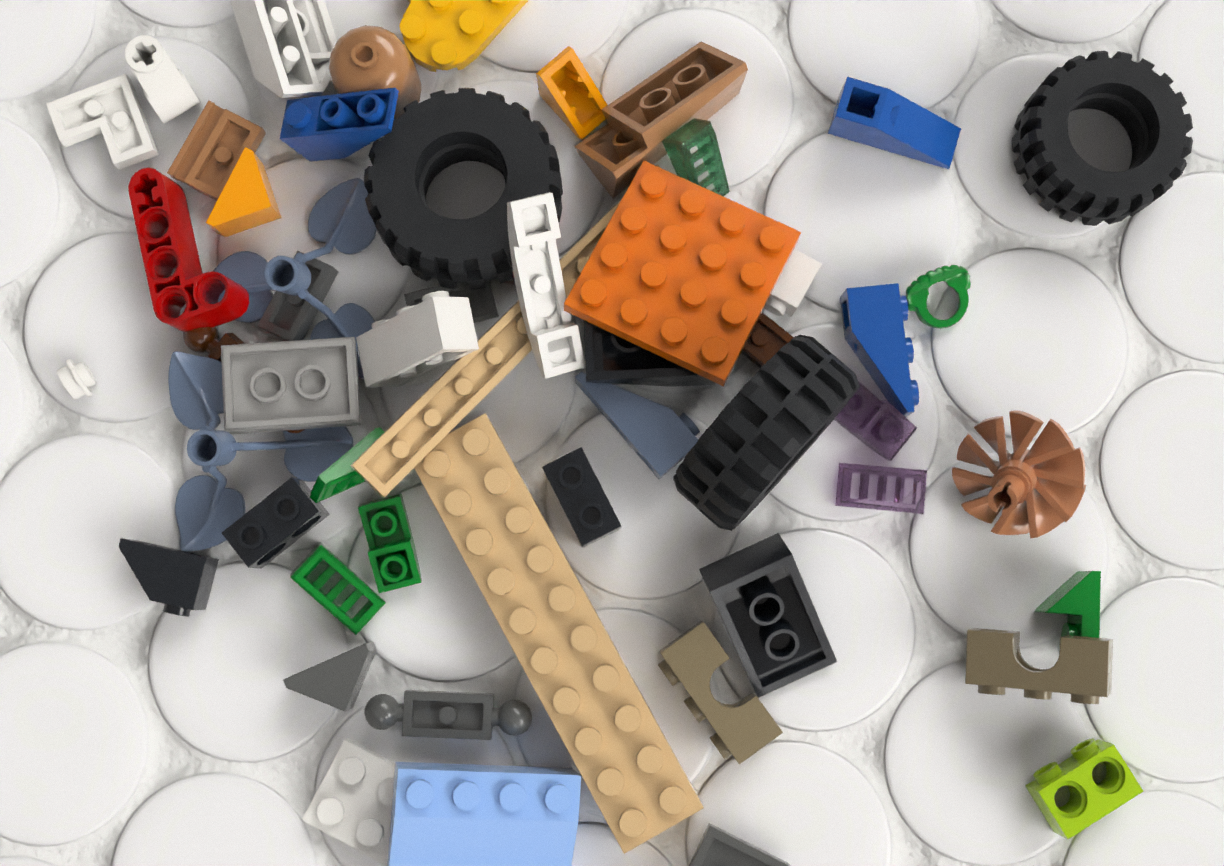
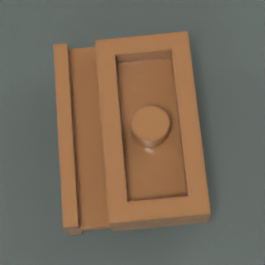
M208 100L167 174L173 179L179 180L217 201L244 148L246 147L255 153L266 132L262 127L227 109L224 110Z

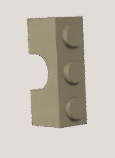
M703 621L694 625L659 651L665 659L658 664L659 668L672 686L678 682L682 683L690 697L684 700V703L698 723L705 718L709 721L716 731L709 738L725 760L733 755L740 765L783 733L754 693H750L734 704H724L714 699L710 690L711 676L720 665L730 658Z
M982 628L968 629L965 684L978 685V693L1005 695L1006 688L1024 689L1023 697L1049 700L1052 699V692L1071 694V702L1099 704L1100 697H1108L1112 690L1113 639L1071 635L1060 637V655L1055 665L1049 669H1038L1028 664L1021 655L1020 631Z

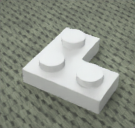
M126 74L46 103L58 139L66 147L103 134L112 162L119 170L159 155L132 80Z

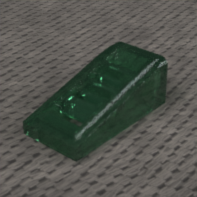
M693 118L662 141L677 176L704 188L713 183L715 188L711 191L723 197L730 192L717 137L710 121ZM697 146L698 150L691 154L690 149ZM702 158L703 163L695 168L694 163ZM708 171L709 175L698 182V177Z

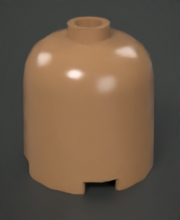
M365 25L349 30L338 39L331 51L329 72L337 94L396 88L399 90L394 115L396 119L405 113L403 110L405 106L415 100L419 103L422 84L417 68L407 48L394 33L382 27Z

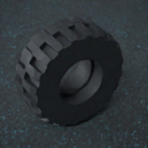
M459 88L457 93L448 94L445 93V90L431 93V98L418 103L417 100L411 102L403 108L404 114L398 119L394 117L392 131L384 135L381 141H374L368 155L372 166H368L364 172V186L368 192L365 198L366 205L382 241L389 248L392 256L402 266H409L415 276L426 282L432 278L438 279L441 287L456 289L457 282H468L471 290L486 288L484 280L489 279L490 281L498 278L499 282L503 283L514 278L508 236L507 202L551 192L554 197L558 222H560L561 196L563 189L559 160L555 146L549 143L548 132L540 121L534 120L531 122L529 110L517 102L509 105L505 103L504 95L492 91H487L486 95L476 93L475 88ZM464 161H477L488 164L502 173L505 179V189L501 197L489 210L478 216L467 219L447 218L432 211L426 203V194L433 179L442 170L453 164Z
M805 335L795 336L789 343L778 350L742 387L739 393L726 405L718 417L701 435L693 448H691L673 476L677 491L718 528L732 531L781 481L854 396L860 387L856 373L815 338Z

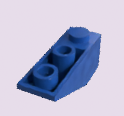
M847 77L839 94L827 134L949 169L961 128L888 88Z
M387 88L289 99L286 103L279 139L310 162L345 159L392 131L399 90Z
M899 283L847 288L840 296L845 340L898 417H907L915 412L914 406L919 404L918 384L916 380H911L909 363H912L914 359L913 343L910 337L905 338L903 321L908 320L907 298L905 295L900 296Z

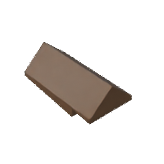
M701 41L603 108L602 112L608 124L574 147L605 190L614 199L631 184L643 160L653 165L740 93L748 71L747 65L744 61Z

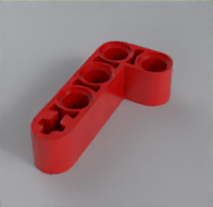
M142 168L135 172L130 179L128 191L156 317L161 322L186 332L202 327L213 328L243 316L250 303L247 289L219 272H202L183 188L154 168ZM225 290L224 297L218 302L220 294ZM186 304L184 312L180 315L181 309Z

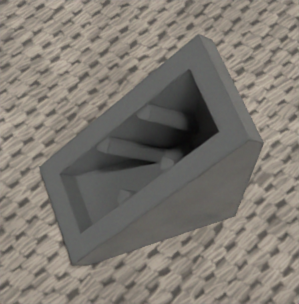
M374 642L365 643L283 679L284 684L290 690L342 711L352 709L376 653Z

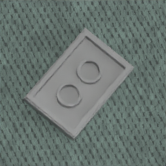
M355 337L221 346L224 431L230 434L361 425Z

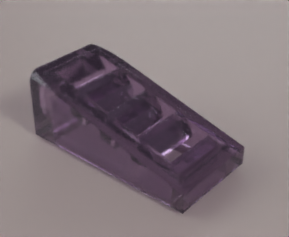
M839 463L835 506L925 515L928 471ZM852 473L861 474L858 499L850 498ZM870 475L878 476L876 501L868 500ZM888 477L896 478L894 502H886ZM905 479L914 480L912 504L903 503Z

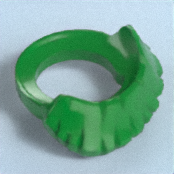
M958 265L942 266V268L939 267L934 271L926 272L925 275H920L917 281L914 280L906 289L905 296L908 302V310L914 311L922 323L932 328L941 329L955 325L962 319L968 308L969 295L967 290L971 285V276L964 267H959ZM940 281L945 282L947 286L951 287L959 299L956 312L945 320L934 318L927 309L928 290L930 286Z

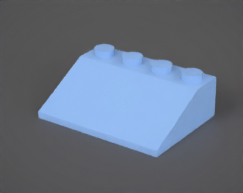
M395 762L387 866H571L579 820L581 775L573 768Z

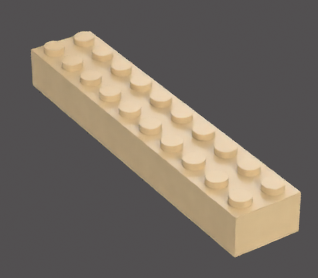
M485 413L448 433L414 469L625 854L702 810L701 800L489 417Z

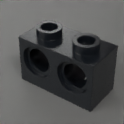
M582 447L542 467L583 548L621 529L622 526Z
M291 477L225 529L222 535L248 568L262 569L330 514L321 502L315 503L310 498L311 490L304 481Z

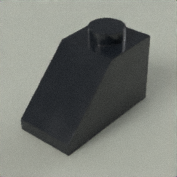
M120 539L119 549L149 600L164 603L163 612L189 617L191 610H206L219 559L139 540Z

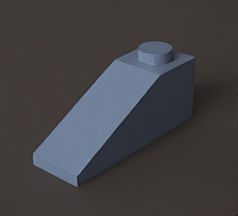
M582 371L575 376V382L658 479H661L682 461L697 443L696 435L700 431L685 413L677 416L671 408L610 383L586 382V373Z

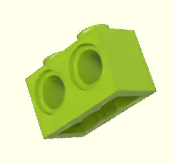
M1093 738L1087 739L1073 747L1070 751L1072 756L1060 764L1052 762L1038 769L1033 774L1035 780L1025 785L1053 832L1066 839H1070L1144 792L1112 743L1099 739L1095 741ZM1104 762L1107 770L1106 776L1103 781L1095 784L1092 778V771L1098 763ZM1067 785L1070 792L1069 800L1064 806L1057 807L1054 800L1055 793L1060 787Z

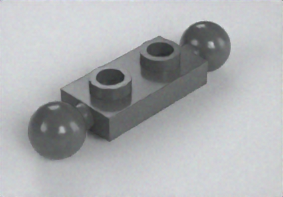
M405 690L404 704H398L397 700L390 695L378 694L367 702L364 711L365 719L371 727L385 730L391 728L396 722H402V736L491 740L493 726H499L508 735L517 736L526 732L532 722V713L526 703L520 700H510L505 702L500 708H494V694Z

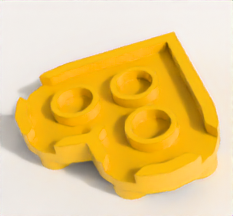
M407 0L410 4L403 14L399 27L405 46L418 65L431 72H436V69L447 71L458 68V70H462L477 59L528 0Z

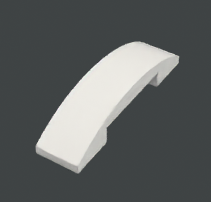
M549 192L507 202L508 236L515 285L528 338L541 375L546 379L585 368L578 325L571 323L570 313L564 311V302L567 297L555 240L561 238L553 193Z

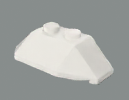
M231 0L233 12L255 80L280 98L321 96L331 80L329 72L330 55L337 42L325 1Z

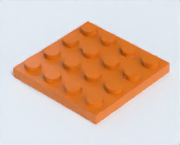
M643 160L565 300L564 311L724 387L800 238L801 232Z

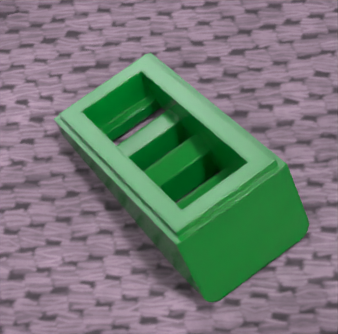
M380 427L378 429L375 428L318 476L311 490L310 498L315 503H318L366 482L350 465L384 431Z
M321 542L290 574V578L355 635L361 631L386 603ZM324 559L329 564L328 567L312 582L307 576ZM337 571L342 577L325 594L320 588ZM351 583L355 589L338 606L334 600ZM364 595L369 599L368 602L351 618L346 612Z

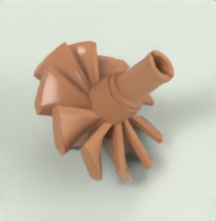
M1014 410L1009 412L1013 445L1012 454L1006 449L1003 416L985 419L974 427L998 454L999 461L991 459L969 434L963 439L957 452V460L988 468L994 476H985L953 467L952 477L956 487L963 496L992 487L988 495L961 504L963 509L970 515L992 524L1002 507H1004L1002 515L991 532L998 535L1030 533L1031 539L1050 532L1072 517L1086 489V485H1084L1085 460L1081 448L1075 449L1064 429L1052 419L1048 421L1031 449H1027L1044 422L1029 413Z

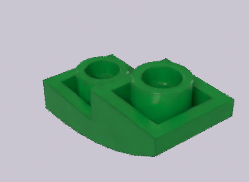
M402 494L360 504L358 510L369 546L367 553L379 594L422 583L417 553Z

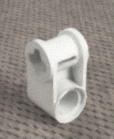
M141 35L133 38L128 43L125 49L127 64L141 84L142 91L150 105L164 124L201 103L181 70L176 67L157 39ZM152 58L154 62L148 65L146 61Z

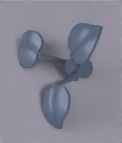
M354 178L338 184L323 195L313 207L308 220V231L313 239L326 243L324 247L305 254L297 253L294 259L287 256H276L268 262L257 253L241 251L221 261L213 271L219 272L241 284L247 289L250 303L248 309L236 321L251 323L261 320L273 297L271 290H276L292 296L298 295L328 318L315 325L310 340L355 337L356 340V337L372 329L371 325L375 320L365 308L355 303H347L341 306L334 314L330 308L311 295L307 290L311 283V273L305 265L307 261L329 254L334 246L344 254H356L366 249L372 243L377 229L368 212L365 201L368 192L363 180ZM225 290L220 294L218 302L224 297ZM356 340L358 378H364Z
M179 351L172 353L168 375L171 406L177 419L189 429L199 430L189 438L187 453L193 463L203 466L202 470L212 475L195 476L187 480L178 491L175 515L180 532V548L182 551L205 550L225 542L226 538L222 535V532L245 514L246 509L243 495L235 489L225 488L227 478L216 468V466H224L232 462L237 451L286 449L284 462L288 471L299 480L315 482L323 471L353 447L354 441L346 426L305 429L300 433L283 431L286 441L236 442L229 432L215 430L221 423L218 414L224 413L222 362L213 358Z

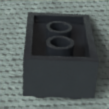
M583 320L586 382L669 387L716 384L707 378Z
M779 533L699 569L758 698L837 662L793 555Z

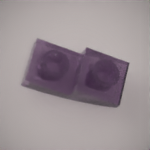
M859 382V389L834 420L888 461H892L916 431L917 427L887 400L878 399Z

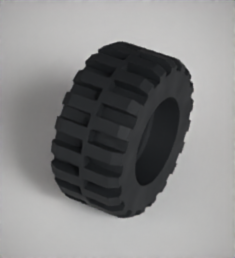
M1107 51L1091 52L1086 59L1084 56L1079 55L1069 59L1063 67H1057L1052 71L1024 104L1025 108L1019 113L1014 125L1018 132L1012 137V151L1020 153V156L1013 163L1017 174L1025 173L1028 179L1023 184L1028 194L1031 195L1036 192L1043 199L1039 205L1049 212L1051 209L1056 208L1061 211L1059 218L1071 223L1078 217H1082L1083 225L1097 226L1103 220L1108 224H1113L1143 210L1166 193L1173 186V181L1182 175L1187 166L1184 158L1192 150L1193 139L1186 136V133L1193 128L1192 117L1190 113L1184 114L1182 107L1187 102L1182 92L1180 91L1175 94L1170 87V84L1174 81L1165 72L1161 76L1152 70L1155 66L1153 63L1144 58L1139 63L1131 60L1132 54L1117 51L1112 58H1109ZM1078 109H1096L1117 119L1125 128L1131 141L1132 160L1129 169L1121 172L1104 171L1084 161L1073 148L1068 135L1069 113Z

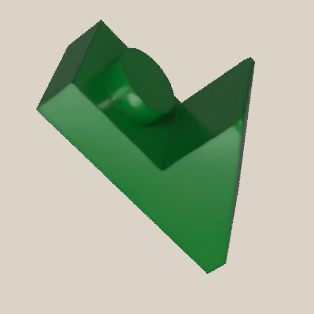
M1077 571L1042 602L1034 612L1068 614L1067 623H1064L1062 627L1061 637L1071 635L1099 638L1101 571Z

